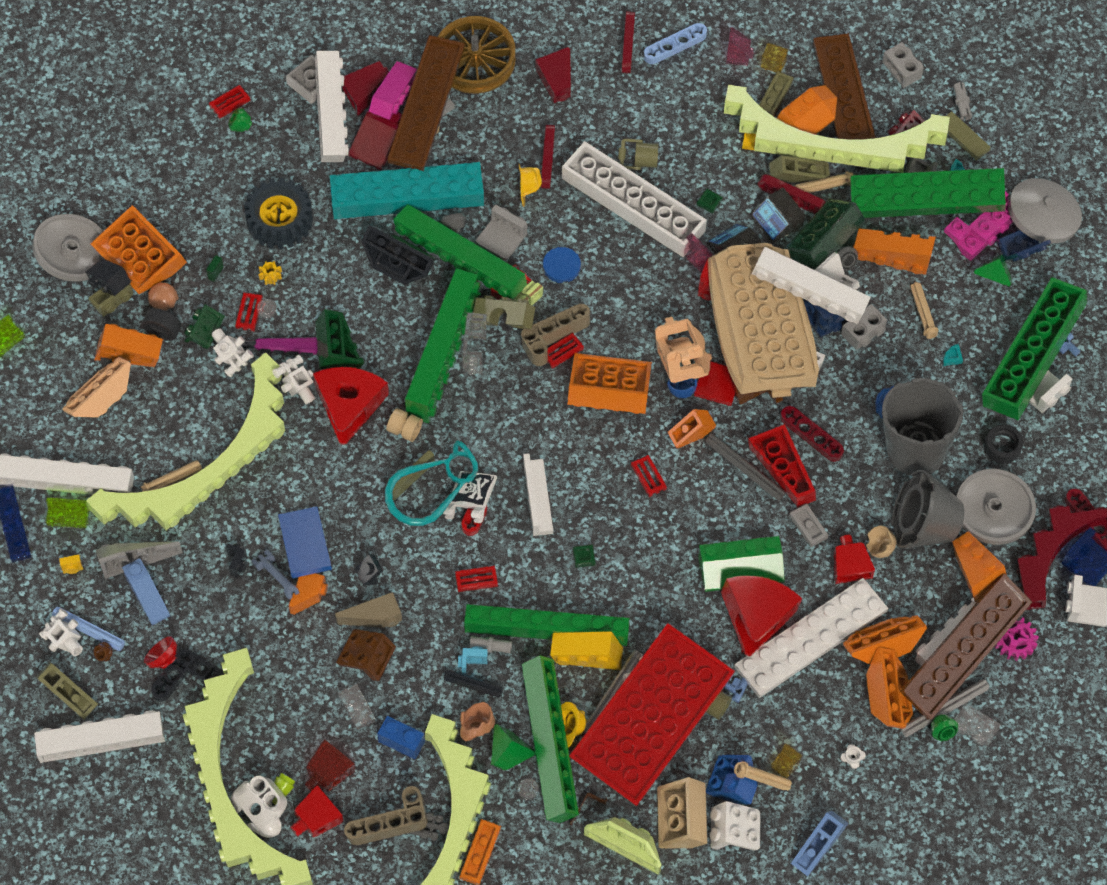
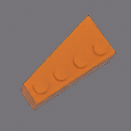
M859 228L854 249L858 252V260L860 261L866 260L877 265L891 266L897 270L903 269L914 274L926 275L936 237L929 236L928 239H922L920 235L912 234L911 237L901 236V233L897 232L885 235L883 231Z

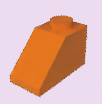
M693 409L670 429L668 434L675 447L680 448L704 438L716 427V424L708 410Z
M315 573L298 578L296 587L299 590V594L295 595L293 593L292 595L293 598H291L289 604L290 614H296L320 602L322 595L325 596L328 589L325 576Z

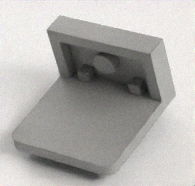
M495 205L491 210V221L476 239V244L497 257L508 260L526 237L527 222L522 217L511 214L506 208Z

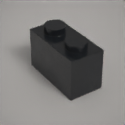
M103 258L85 272L91 287L100 289L103 293L113 296L117 295L131 283L123 267Z

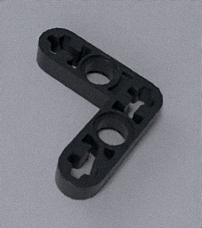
M183 649L177 653L173 663L168 665L151 688V693L156 701L163 702L171 696L188 673L204 683V680L212 678V671H214V677L224 675V672L193 651ZM187 656H189L190 661H185L182 664V657L186 658ZM199 666H206L208 671L206 674L200 675L197 673V668ZM171 671H177L179 677L175 680H170L168 674ZM165 686V694L160 693L158 695L157 689L161 690Z

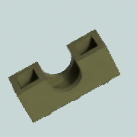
M484 296V298H476L472 321L481 325L498 326L500 316L506 312L507 325L513 328L531 330L535 307L530 305L528 300L518 299L515 302L505 297L495 300V297Z

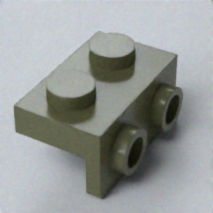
M129 284L115 296L98 290L88 300L104 317L114 312L123 302L130 300L134 294L132 286Z

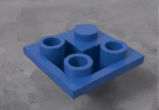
M718 755L706 788V793L735 804H751L758 786L757 781L746 777L738 778L734 773V768L737 763L742 761L747 762L748 766L753 767L752 757L749 755Z

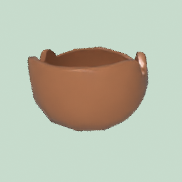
M158 283L152 286L148 293L150 306L165 311L174 308L176 301L179 299L176 289L168 283Z

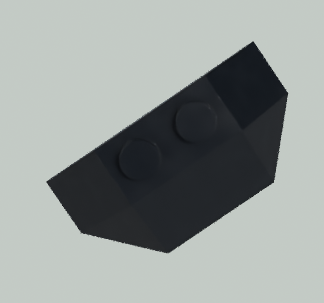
M373 225L368 226L361 241L371 267L403 285L427 277L435 261L426 251L393 233Z

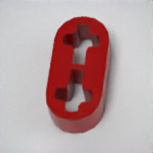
M486 505V508H485V510H484V518H483V521H484V519H485V517H486V514H487V505ZM471 508L467 509L461 523L462 531L467 536L477 534L482 523L474 522V527L467 528V525H470L471 521L475 519L471 517V513L474 510Z

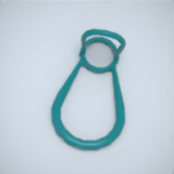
M455 441L453 453L447 459L408 466L398 470L389 478L385 488V503L390 513L398 521L410 526H424L436 521L447 509L462 486L474 480L478 472V463L463 442ZM458 446H460L463 449V451H458ZM457 456L469 458L473 465V472L466 479L455 477L449 469L450 461ZM444 463L448 477L459 484L431 515L423 518H411L401 513L393 501V489L396 482L406 475Z

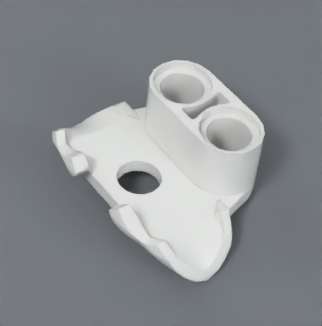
M255 776L250 782L244 781L231 795L235 811L239 813L243 810L253 822L248 823L247 826L260 836L266 838L277 836L281 831L279 818L287 806L286 797L269 778ZM264 781L265 787L260 791L259 785ZM277 797V805L273 807L272 800ZM255 803L261 806V811L258 815H253L251 812V807Z

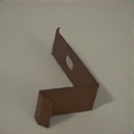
M588 792L578 811L580 812L588 796L604 805L607 803V798L605 796L604 801ZM574 817V819L570 821V825L574 823L576 817Z

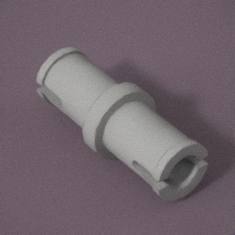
M960 82L953 85V89L956 95L955 104L960 112V119L964 120L965 116V120H969L972 118L969 106L970 98L967 96L965 84L963 82L961 85Z
M471 636L470 648L479 646L488 649V653L495 651L511 654L512 641L497 640L494 637L480 638Z

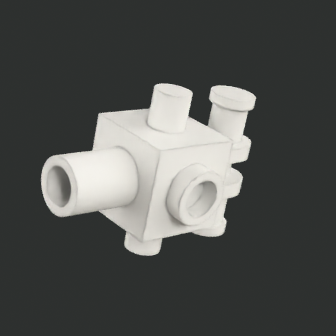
M217 329L212 333V337L217 342L213 349L218 354L214 360L219 365L222 362L231 365L228 369L224 370L229 377H232L236 371L239 372L242 369L241 366H246L248 364L247 361L254 357L250 350L247 349L245 352L241 346L245 342L241 336L237 339L226 336L222 329Z
M297 355L294 359L289 358L286 360V363L282 362L279 365L280 367L273 369L272 372L276 378L284 374L285 378L281 380L284 384L281 386L284 393L289 391L291 396L298 393L307 405L316 399L309 389V386L313 383L311 379L313 372L311 370L306 371L304 366L297 367V365L303 364L302 357Z
M60 608L56 616L53 615L50 618L51 623L47 622L45 629L39 635L45 640L49 638L52 641L49 649L53 652L60 648L70 652L73 656H77L83 650L82 646L77 642L82 637L75 630L78 622L74 619L69 623L62 621L68 616V613Z

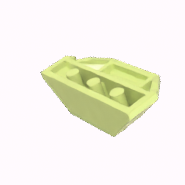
M616 817L588 824L584 828L585 836L659 875L661 862L653 837L650 836L647 830L643 828L637 829L631 826L632 824L628 820Z

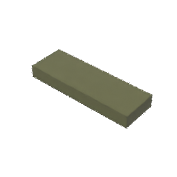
M777 71L759 106L775 117L794 78Z
M952 111L946 115L950 117L947 134L976 161L990 151L991 147Z
M430 450L427 451L413 465L435 461L434 454ZM428 469L406 475L397 481L393 489V501Z

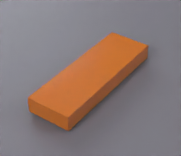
M481 819L459 879L480 885L500 833V825Z

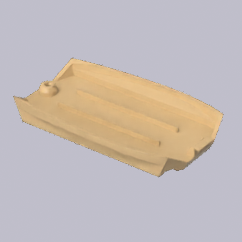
M769 243L729 246L708 258V273L713 313L721 350L729 373L740 394L771 390L772 398L791 396V389L794 387H816L819 372L816 346L803 298L796 297L791 292L777 288L774 284L760 280L752 274L764 247L790 258L789 250L774 247Z

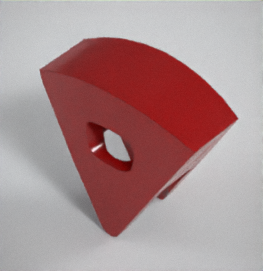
M337 367L313 373L315 388L341 445L348 443L389 395L387 381L362 369Z
M758 576L727 578L721 591L732 624L746 656H752L797 612L802 598L787 586Z

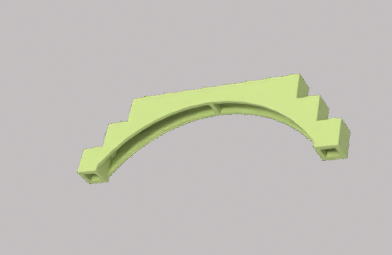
M728 85L724 114L741 116L739 132L756 134L754 151L903 173L906 157L924 159L927 143L943 146L946 144L950 119L947 116L931 114V118L920 125L891 136L864 140L835 139L811 134L787 125L761 108L746 92L747 87Z
M264 353L251 364L252 373L255 375V386L247 418L229 447L210 465L183 481L156 490L137 493L105 492L101 488L86 500L88 509L104 525L108 521L114 520L120 512L134 527L145 523L150 515L165 530L176 526L185 514H190L198 503L204 502L210 496V493L215 489L221 488L229 477L235 476L241 467L251 463L260 451H265L273 440L279 439L284 434V422L274 413L279 411L284 404L283 395L273 386L279 383L283 375H280L279 378H276L272 372L273 369H277L280 366L267 353Z
M247 648L224 654L225 662L221 663L224 675L204 680L206 687L202 688L205 701L185 706L186 713L183 714L185 725H190L191 732L188 733L190 744H195L196 752H193L195 763L201 766L202 771L198 772L200 782L206 785L207 790L203 791L205 801L211 804L212 810H208L211 823H216L217 829L213 830L216 842H221L222 849L219 850L221 861H226L228 868L249 862L252 875L256 874L258 880L280 874L281 885H313L306 860L298 861L286 856L257 837L235 811L226 793L220 767L221 734L231 702L246 678L250 674H254Z
M433 714L425 731V740L432 743L446 770L451 791V818L446 841L440 856L421 885H454L455 871L459 872L462 860L460 857L462 852L466 853L470 843L467 840L469 833H474L477 821H474L475 817L482 812L484 806L482 799L484 795H488L491 783H489V775L471 769L475 758L472 756V748L454 743L458 734L456 722Z

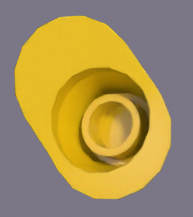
M519 164L521 200L523 207H525L526 195L536 192L542 184V179L538 168H521Z
M565 702L561 705L569 748L574 738L585 730L586 718L583 710L577 709L576 705L572 702Z

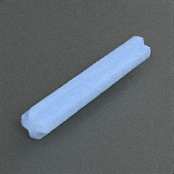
M56 607L53 610L52 616H56L61 607ZM66 611L68 616L62 621L69 623L74 619L78 622L76 630L100 642H107L117 651L123 649L125 645L123 639Z

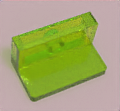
M9 314L0 320V357L25 337L24 333L13 323L12 317Z
M46 498L48 506L47 526L87 528L90 510L86 500Z

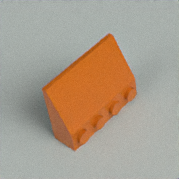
M133 205L91 243L93 248L105 260L124 268L131 280L130 285L138 294L173 276L187 263L183 256Z
M575 353L567 405L645 414L652 362Z

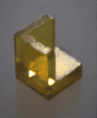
M768 43L762 55L760 67L782 73L787 61L788 49Z
M785 743L781 753L773 761L771 767L788 779L799 766L802 755Z

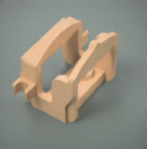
M673 317L665 318L666 323L655 329L657 352L670 381L676 383L691 378L696 379L707 376L710 371L712 356L705 351V340L701 332L688 319L674 321ZM688 330L694 343L691 344L688 337L668 340V336ZM690 359H694L695 363L691 364Z

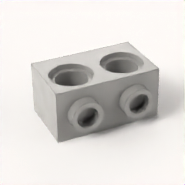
M903 42L884 52L882 63L903 88L922 78L924 69L922 63L913 56L910 48L906 47Z
M871 304L865 309L858 324L848 321L843 325L841 335L858 350L860 347H866L875 336L878 337L884 333L887 319Z

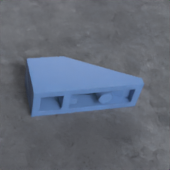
M139 558L123 566L124 576L151 625L170 617L141 559Z
M833 811L827 812L791 864L806 876H809L849 823Z

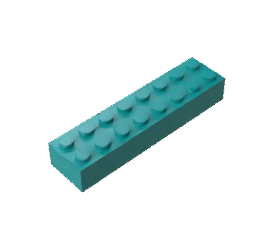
M480 162L425 167L424 171L406 168L330 175L334 219L399 214L407 204L420 212L484 206Z

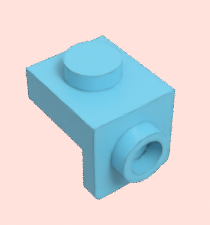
M479 646L463 648V654L458 656V667L462 668V674H466L467 663L487 664L488 649Z

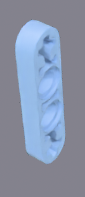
M701 23L693 24L646 47L644 50V61L648 64H656L702 42L707 35L706 26ZM680 37H685L688 39V41L682 43L678 39ZM668 44L672 46V49L665 50L663 46Z

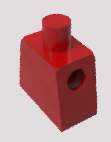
M851 535L841 536V545L836 546L834 551L835 584L859 581L862 578L865 580L873 579L875 568L864 543H853Z
M317 785L295 808L294 812L298 821L290 826V829L297 837L307 830L314 838L344 821L340 811Z

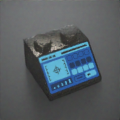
M783 187L769 195L751 214V218L773 244L803 227L805 214Z
M737 223L706 243L717 254L729 246L759 244L761 240L750 227Z

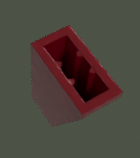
M567 47L535 59V70L553 103L562 102L571 97L570 48Z
M380 61L344 76V86H341V89L357 116L362 114L371 104L373 95L389 73L386 66L383 67Z

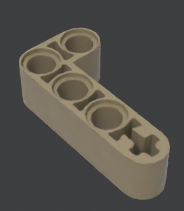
M578 304L533 324L531 330L523 329L521 332L522 347L530 361L536 366L545 365L548 362V345L563 339L572 332L576 333L587 328L591 322L589 307L585 304Z
M409 786L403 790L404 808L348 822L344 828L348 841L352 845H362L424 829L427 826L428 818L420 790L415 786ZM413 795H417V796H418L415 801H413V802L408 801V799H409L411 796H413ZM415 815H422L419 821H412ZM395 820H401L398 826H392ZM374 825H381L379 830L371 831Z

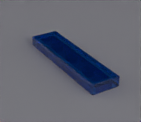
M10 485L0 488V519L11 561L13 563L31 558L14 487Z

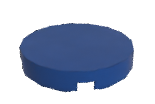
M566 247L551 249L543 259L544 273L551 281L557 283L570 282L580 272L581 260L572 249Z

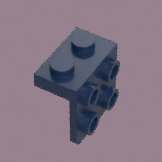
M1021 230L997 240L1005 261L1012 259L1013 262L1047 249L1046 245L1051 243L1050 239L1039 242L1027 236Z

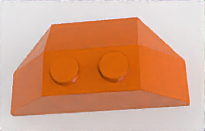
M825 85L809 88L785 107L777 119L794 128L816 135L835 120L837 97Z
M918 615L911 618H891L854 632L848 640L843 642V645L852 657L871 664L876 649L879 647L895 650L898 655L897 657L910 653L927 627Z
M879 647L876 649L866 674L871 714L886 726L904 729L913 715L912 703L900 692L909 681L908 675L901 661L897 658L898 655L895 650Z

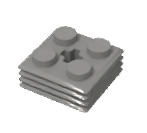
M310 55L286 75L287 84L311 104L317 100L315 57L313 55Z

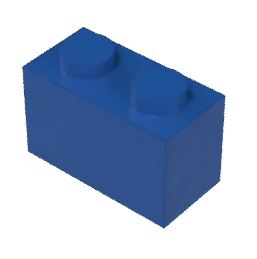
M389 716L386 717L377 733L379 743L413 759L417 758L425 743L424 733Z

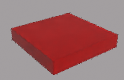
M710 362L709 374L699 378L696 391L694 392L695 397L732 406L736 394L735 384L727 366Z

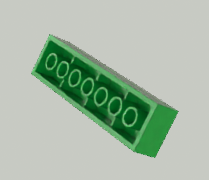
M1004 168L851 176L852 216L854 219L1005 211L1006 207Z
M455 269L405 398L408 416L414 415L429 424L431 417L434 418L436 415V403L442 399L443 385L449 381V369L455 365L456 351L459 352L461 349L462 335H466L469 325L467 322L469 319H472L476 298H480L481 292H479L478 274Z
M1053 277L1050 279L982 393L983 407L1015 420L1020 419L1087 304V290Z

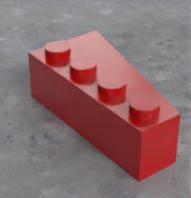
M785 424L748 438L749 449L797 507L816 501V491Z

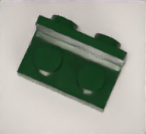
M206 304L200 309L197 308L192 316L194 319L192 325L189 324L184 332L186 335L184 341L188 343L191 340L208 349L214 339L212 333L219 329L225 315Z

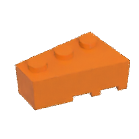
M105 324L98 341L94 360L100 361L102 357L110 358L114 362L116 358L120 357L130 361L132 365L155 367L159 359L163 339L153 334L139 333L135 329H124L116 324Z
M968 531L952 541L958 564L967 581L973 599L977 602L998 577L1004 573L1006 574L1005 566Z

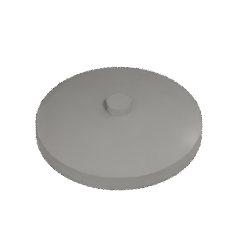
M1041 178L1024 180L1013 189L1008 200V211L1015 225L1027 236L1042 242L1050 239L1051 243L1065 242L1075 235L1081 225L1082 212L1077 200L1067 189L1053 181Z
M55 215L43 221L37 228L32 243L33 253L39 265L49 274L66 281H85L89 279L85 272L103 258L93 248L91 243L104 231L93 221L79 215Z
M986 469L970 475L961 484L956 495L964 504L963 529L966 532L969 531L977 540L984 543L1002 545L1014 542L1027 533L1035 518L1036 503L1031 489L1021 478L1005 470Z

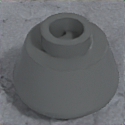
M463 212L442 216L440 221L442 225L458 233L465 226L466 215Z
M842 246L835 251L840 256L844 271H849L856 265L858 261L856 249Z

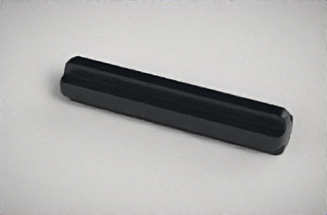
M450 669L445 671L444 680L497 698H500L502 695L503 687Z

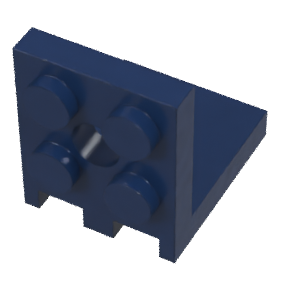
M803 299L810 324L820 338L831 332L839 331L848 322L845 318L832 314L826 309L813 305Z

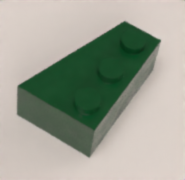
M324 309L316 321L319 369L325 370L337 367L360 369L364 364L363 358H360L356 349L358 347L356 342L353 343L350 337L351 331L342 312Z

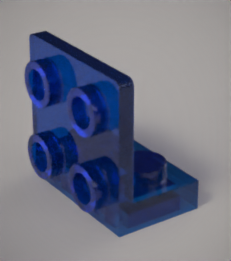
M1091 527L1065 554L1061 564L1075 575L1083 576L1082 580L1089 586H1096L1107 574V551L1095 542L1093 538L1096 531Z

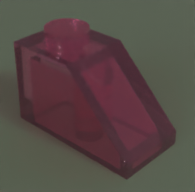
M730 27L726 64L748 66L749 59H753L754 48H750L751 40Z

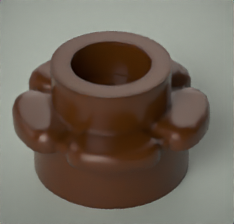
M107 642L98 643L94 648L95 658L98 661L104 662L110 660L113 653L112 647Z

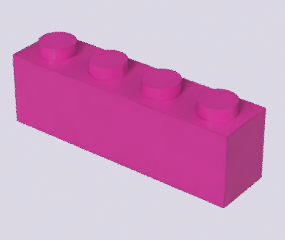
M396 61L373 95L369 112L389 120L393 114H397L400 105H403L406 96H409L417 69Z

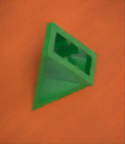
M1003 254L977 267L973 273L1009 287L1012 283Z
M498 724L494 725L491 765L506 771L535 756V750L512 731Z

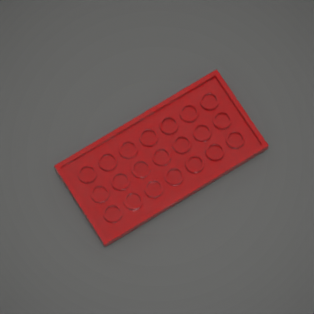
M667 623L569 757L637 807L734 675L735 671Z

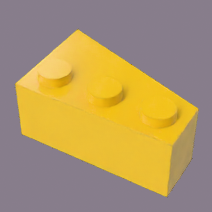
M612 632L553 633L550 656L557 664L621 670L623 647Z

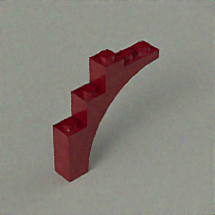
M1058 505L1049 509L1051 531L1040 530L1033 534L1036 556L1024 555L1017 560L1021 590L1032 602L1026 610L1046 608L1045 584L1054 559L1069 541L1082 532L1107 524V508L1098 507L1090 511L1077 510L1074 513H1071L1070 506Z

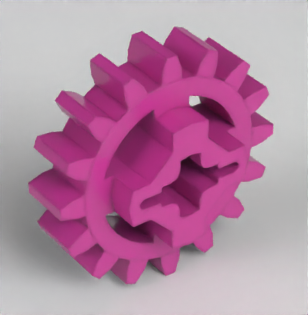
M1022 617L995 645V649L1001 648L1000 655L1006 653L1007 659H1010L1011 656H1014L1015 661L1018 660L1019 656L1023 660L1026 659L1027 654L1031 656L1034 651L1033 649L1037 647L1036 642L1039 637L1034 635L1036 628L1031 629V622L1025 624Z

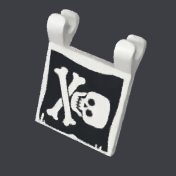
M460 471L458 478L466 479L472 472ZM477 473L472 482L465 483L444 511L443 514H446L445 518L453 519L456 507L474 509L471 513V517L475 518L474 522L482 523L484 510L497 476ZM457 482L455 483L453 491L459 485Z

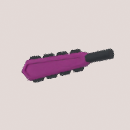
M312 335L304 336L303 338L298 336H290L289 338L284 336H276L275 338L263 336L256 340H245L241 345L243 348L261 350L262 353L274 351L275 354L287 352L289 355H297L299 353L303 356H312L318 353L317 337Z

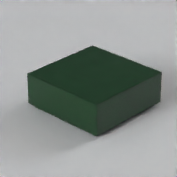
M706 189L697 201V206L713 214L722 202L723 197Z
M217 255L206 269L208 279L215 282L224 268L222 258Z
M593 545L573 547L575 568L595 566Z

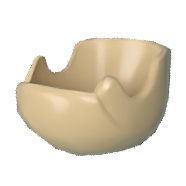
M883 525L876 526L867 534L869 543L866 544L870 554L876 558L890 556L897 543L893 532Z

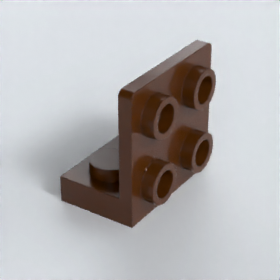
M353 629L336 663L339 666L363 670L372 680L379 681L396 646L383 633Z

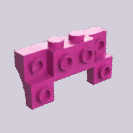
M1005 192V211L983 212L969 226L956 217L944 229V233L955 242L962 255L970 261L986 246H991L997 240V236L1000 233L1004 234L1013 222L1008 211L1009 194Z

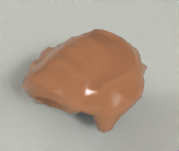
M475 703L465 712H461L460 736L464 741H471L473 738L483 736L494 727L496 719L488 703Z

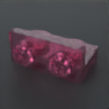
M691 233L686 238L690 243L688 247L692 253L686 258L702 273L707 258L712 257L713 254Z

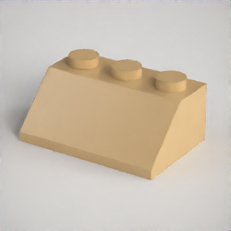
M687 777L657 787L659 848H694L707 844L705 783Z

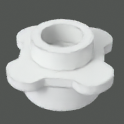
M851 744L848 745L846 752L841 755V760L849 763L851 768L856 769L859 767L860 761L865 759L866 754L860 748Z

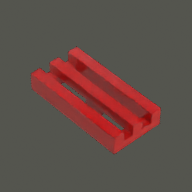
M238 85L209 102V107L221 119L248 103L250 97Z
M243 292L235 324L236 329H251V331L255 332L263 300L262 295ZM247 298H250L245 322L241 323ZM257 299L252 322L249 324L254 301Z
M573 332L547 348L548 354L573 340L572 343L559 349L558 352L551 356L548 355L547 363L550 364L552 369L584 349L583 344Z
M649 455L631 462V467L648 497L653 496L654 493H660L661 490H667L665 482ZM643 462H647L660 486L655 484ZM638 464L640 465L642 471L644 472L646 478L648 479L653 489L649 487L647 481L645 480L643 474L637 466Z
M495 566L455 571L458 592L498 587ZM492 573V575L474 576L472 578L460 579V577Z

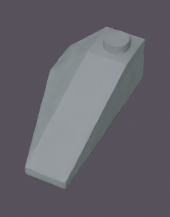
M179 541L115 543L101 546L100 549L96 550L104 577L107 579L122 574L123 566L139 558L145 566L181 554L182 549Z

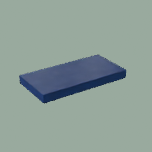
M318 507L279 514L280 527L292 578L332 570Z

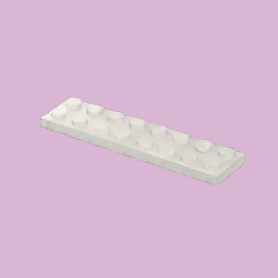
M862 578L762 645L752 656H746L738 661L734 667L745 678L758 698H760L849 638L854 632L861 630L886 613L888 607L865 579Z

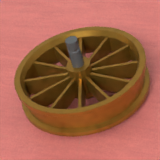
M468 16L451 22L438 35V37L450 39L455 35L460 42L465 43L458 69L464 65L466 67L460 77L455 76L452 85L453 89L471 94L486 93L503 85L512 75L516 61L515 42L511 33L501 23L487 17ZM471 30V44L468 43L460 32ZM474 30L485 31L480 42H478V36L474 35ZM490 32L499 36L484 45ZM503 42H505V44L508 47L504 49H493L494 47L498 46ZM509 56V60L507 63L493 58ZM486 63L503 70L495 74ZM481 66L490 78L479 80L478 67ZM471 67L476 69L477 80L465 79Z

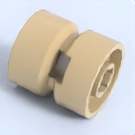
M396 408L389 418L386 429L395 435L401 433L402 438L413 442L421 430L423 419L414 415L408 416L407 412Z

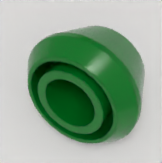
M237 108L231 115L228 123L230 130L235 132L248 131L252 125L251 116L244 108Z
M937 715L931 723L932 736L939 741L950 740L956 735L959 725L957 721L948 715Z

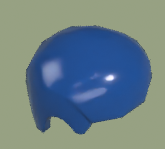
M691 378L676 383L671 382L669 379L667 382L668 389L677 398H688L696 391L697 379Z

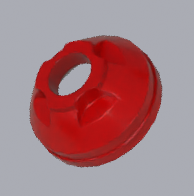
M171 636L163 638L148 651L144 658V663L150 668H166L176 659L177 642Z

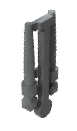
M428 812V821L432 823L428 822L426 827L430 828V833L428 830L409 833L421 836V838H431V840L437 841L438 833L433 832V830H439L441 834L445 835L448 834L449 825L442 823L444 820L442 815L435 816L433 813ZM415 815L414 817L421 819L422 815ZM395 820V821L392 823V826H396V825H395V822H396V821H400V822H401V820Z

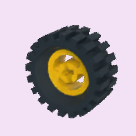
M271 178L268 184L262 181L260 182V188L255 186L252 188L253 194L248 193L247 201H245L244 205L249 233L252 234V238L255 241L258 239L259 244L262 246L267 243L270 249H273L274 245H278V249H283V245L286 244L288 248H291L294 241L297 244L301 243L302 236L306 238L309 235L308 229L311 230L313 221L311 200L307 191H303V186L300 184L295 186L293 180H289L286 183L285 178H279V182H275V179ZM278 208H281V214H280V222H281V224H278V222H277V219H278Z

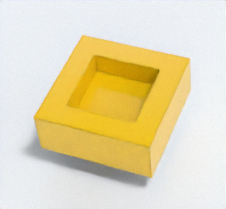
M744 133L742 149L754 150L756 134Z
M80 555L59 558L63 574H74L83 570Z

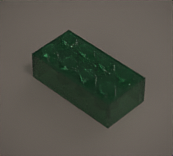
M829 199L784 249L789 250L792 260L815 270L834 252L837 253L840 247L848 241V238L865 221V218L855 202Z

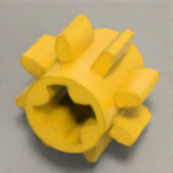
M265 261L263 267H259V280L264 279L265 285H276L277 280L282 279L280 274L282 272L281 266L276 267L275 261Z

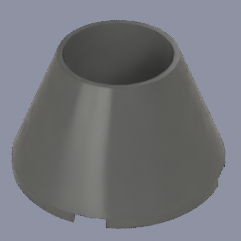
M924 470L913 472L911 474L913 476L909 482L905 481L902 485L893 508L891 526L895 527L896 545L900 548L908 549L953 541L959 534L964 521L965 510L963 502L929 472Z

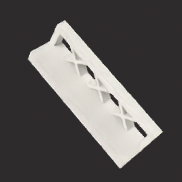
M523 454L533 536L553 534L543 459L530 460V454Z

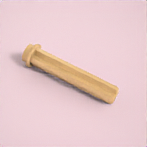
M846 171L845 174L796 184L795 187L811 193L847 184L851 186V176H853V173Z
M915 282L910 285V289L924 328L923 334L927 339H932L938 335L939 330L934 325L920 283Z
M196 460L147 484L144 482L140 486L142 492L151 491L175 484L202 470L201 464Z
M744 761L735 765L734 773L738 778L746 777L781 790L788 791L791 789L792 782L789 779L748 766V763Z

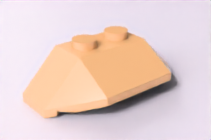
M118 357L113 363L99 370L70 397L66 406L63 407V411L74 417H99L106 413L108 408L114 402L120 400L127 391L130 362Z

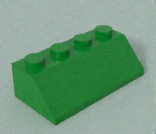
M779 536L699 545L698 558L705 592L722 590L726 579L736 576H758L779 583H785L783 553Z

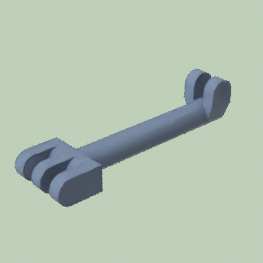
M268 549L264 551L266 557H263L262 554L257 556L258 562L254 558L250 560L258 571L265 568L284 587V593L289 600L293 598L292 592L295 595L299 594L298 588L289 582L272 564L275 558Z

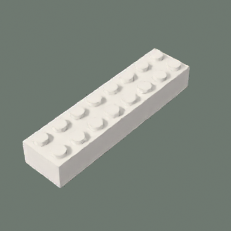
M585 141L562 166L563 180L682 257L687 254L706 230L707 220Z

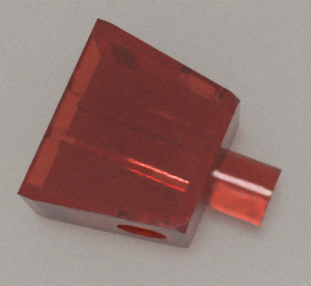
M324 739L306 767L307 773L311 778L305 783V786L312 791L317 785L319 787L322 785L330 791L356 771L355 764Z

